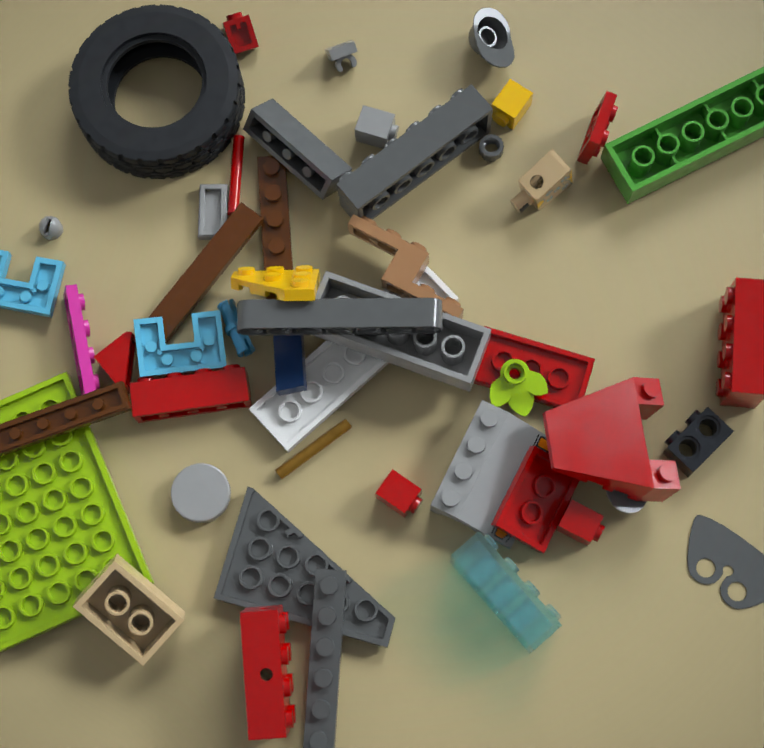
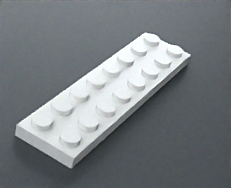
M427 266L417 285L426 284L435 290L436 295L444 299L451 297L459 301V298ZM386 289L383 290L384 292L395 295L394 293ZM326 340L305 359L307 391L279 396L275 385L252 405L249 410L289 453L389 363Z

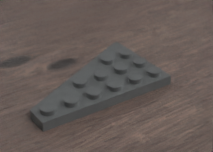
M247 487L214 599L244 608L283 605V612L289 613L290 621L312 627L316 568L343 569L311 542L254 488ZM347 574L343 636L388 648L396 618Z

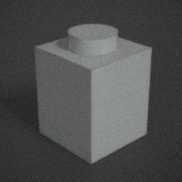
M363 105L355 127L356 141L383 149L389 140L397 137L399 126L395 125V114Z

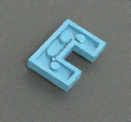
M0 250V308L52 318L66 264L63 261L36 256L29 283L6 279L12 255L9 251Z
M220 310L191 313L194 342L170 345L165 343L162 316L133 319L140 378L167 375L175 372H194L203 368L221 369L226 366Z

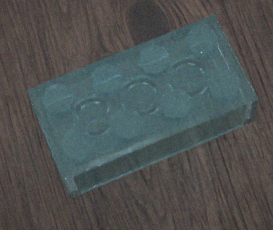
M478 531L451 555L450 563L530 654L562 626L558 621L561 616L551 604L548 603L545 606L539 600L540 592L529 580L525 583L517 575V572L520 571L519 568L509 557L503 559L497 552L499 546L488 534L483 536Z

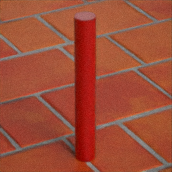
M234 135L227 211L229 216L238 207L240 202L245 137L242 135Z

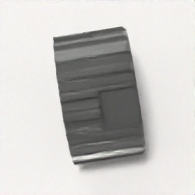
M495 134L484 136L479 143V154L485 161L495 162L503 154L504 142ZM495 144L498 149L494 152H489L485 149V146Z

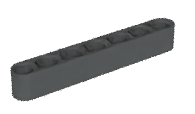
M437 298L315 299V301L248 299L237 303V333L248 336L435 334L443 330L442 300Z

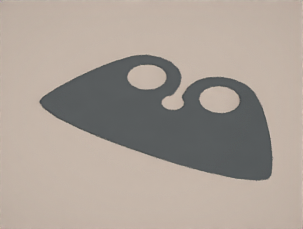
M697 515L692 524L687 559L690 575L702 584H712L720 579L723 575V568L729 565L733 568L734 572L731 576H727L721 584L720 591L723 600L735 609L749 608L763 603L764 554L724 525L711 518ZM704 558L712 560L715 564V572L708 578L700 576L696 570L698 561ZM740 582L746 587L747 595L743 600L734 601L729 597L728 587L731 583Z

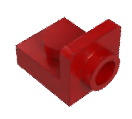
M237 12L226 16L227 21L223 22V28L235 54L259 47L249 15L243 16L242 12Z

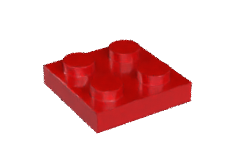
M606 91L595 109L577 158L578 162L587 165L592 156L597 157L601 147H604L610 132L607 131L610 122H613L618 110V106L614 105L617 94Z

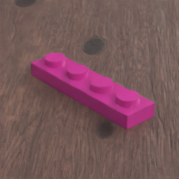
M77 284L65 285L63 298L80 393L83 395L100 389L98 374H93L91 364H95V354L93 347H88L86 338L90 337V327L88 320H83L82 311L85 310L83 293H78Z

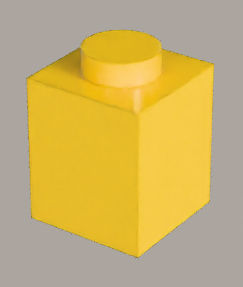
M509 79L491 104L493 120L502 127L507 126L513 130L531 106L533 92Z

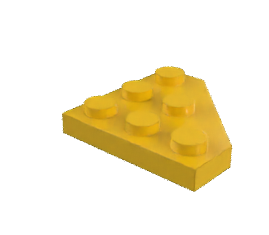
M310 265L296 266L295 270H284L283 266H270L265 271H255V267H240L231 276V289L239 291L243 290V286L249 287L251 294L266 297L270 296V292L277 296V300L315 301L320 282L319 269H313V266Z

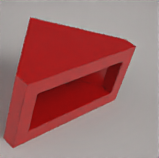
M126 331L96 354L94 358L114 383L123 381L127 393L130 394L129 383L132 382L136 339L132 332Z

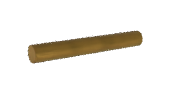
M346 419L342 420L275 470L281 479L285 478L350 430L352 426Z

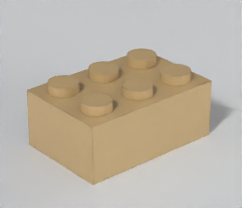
M116 554L81 592L73 605L78 612L142 666L145 665L185 620V611L119 554Z

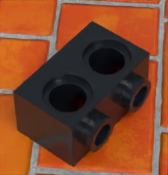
M709 407L702 413L696 410L685 421L688 427L682 433L676 430L665 441L668 447L664 450L663 454L670 461H676V466L687 477L734 432ZM706 424L710 426L712 436L703 435L700 432L699 425ZM686 444L690 446L692 456L686 457L682 455L679 451V445Z

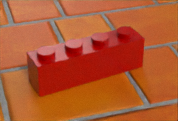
M231 364L224 366L223 370L217 371L203 368L195 370V374L189 375L175 372L167 374L166 378L161 379L149 376L138 378L137 382L129 383L133 418L138 423L251 407L252 400L248 372L245 367Z

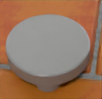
M198 463L184 468L176 476L171 487V499L175 509L182 517L195 523L215 521L226 510L230 502L231 487L226 476L218 468L210 464Z

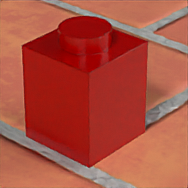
M393 469L375 493L378 500L404 518L409 512L414 514L423 502V499L420 498L422 489Z
M571 500L556 530L588 547L592 540L598 542L605 528L604 525L600 524L604 516Z

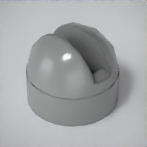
M46 216L39 223V231L45 239L56 240L62 235L63 226L56 217ZM48 223H50L49 233L46 232Z

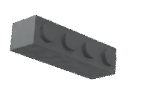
M273 98L251 109L243 128L244 131L322 200L338 191L337 183L340 177L347 171L352 170L345 161Z

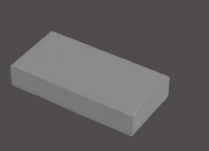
M200 184L199 240H211L228 219V184Z

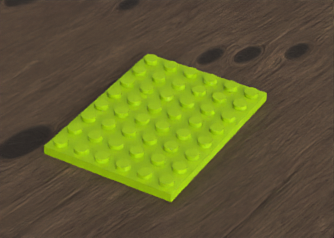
M64 372L0 400V424L78 397L70 375ZM90 425L0 457V653L83 616L73 607L76 598L116 554H119L154 584Z

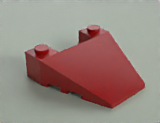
M632 377L545 411L542 415L551 470L583 482L592 481L603 485L602 489L610 492L614 490L627 494L629 499L635 501L663 502L678 492L681 486L676 461L649 460L641 420H647L664 406L659 379Z

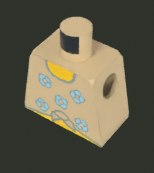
M551 149L519 179L518 183L521 192L510 200L511 204L519 213H522L531 204L537 210H541L573 184L571 168Z

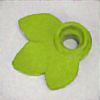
M508 360L501 368L500 377L491 384L490 402L496 407L508 403L515 413L526 417L533 407L534 395L541 396L548 393L546 380L540 373L530 371L527 364L522 360ZM516 369L520 372V377L512 379L509 372Z

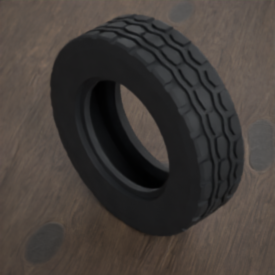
M154 4L135 7L123 11L119 15L116 14L102 25L100 24L79 48V53L76 54L71 66L72 71H70L68 83L72 112L82 133L94 151L109 165L113 164L114 168L126 174L131 173L132 176L145 179L147 177L151 179H166V177L184 176L188 172L192 173L203 168V165H208L217 158L218 154L223 152L231 143V138H234V135H236L240 127L239 121H242L245 109L243 105L245 103V88L236 54L233 52V47L227 37H223V32L215 24H211L210 20L198 13L195 14L193 11L182 7L177 8L173 5L160 4V6ZM155 58H173L193 67L202 77V88L194 107L180 120L162 127H142L128 122L116 112L115 97L119 84L124 76L138 64Z

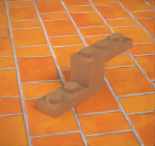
M354 214L348 222L349 234L394 256L381 278L382 288L401 298L442 300V312L461 319L463 318L464 309L461 308V304L451 297L444 299L436 295L435 290L426 284L417 285L429 264V253L426 252L427 249L417 242L409 243L401 239L402 237L399 233L392 229L384 230L376 226V222L369 217L362 216L360 218Z

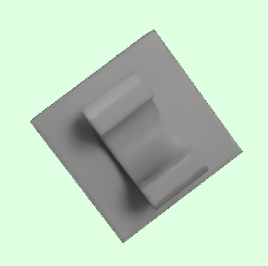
M349 40L325 49L328 60H335V68L339 72L343 71L341 62L345 58L350 60L352 67L357 65L355 57L351 55L358 52L354 41Z

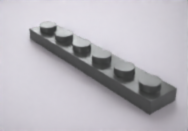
M316 568L303 748H335L347 570Z

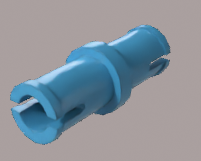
M230 299L229 303L228 300L222 301L218 304L217 308L220 310L225 322L226 335L231 337L238 357L251 355L255 351V347L250 337L237 333V307L234 299Z

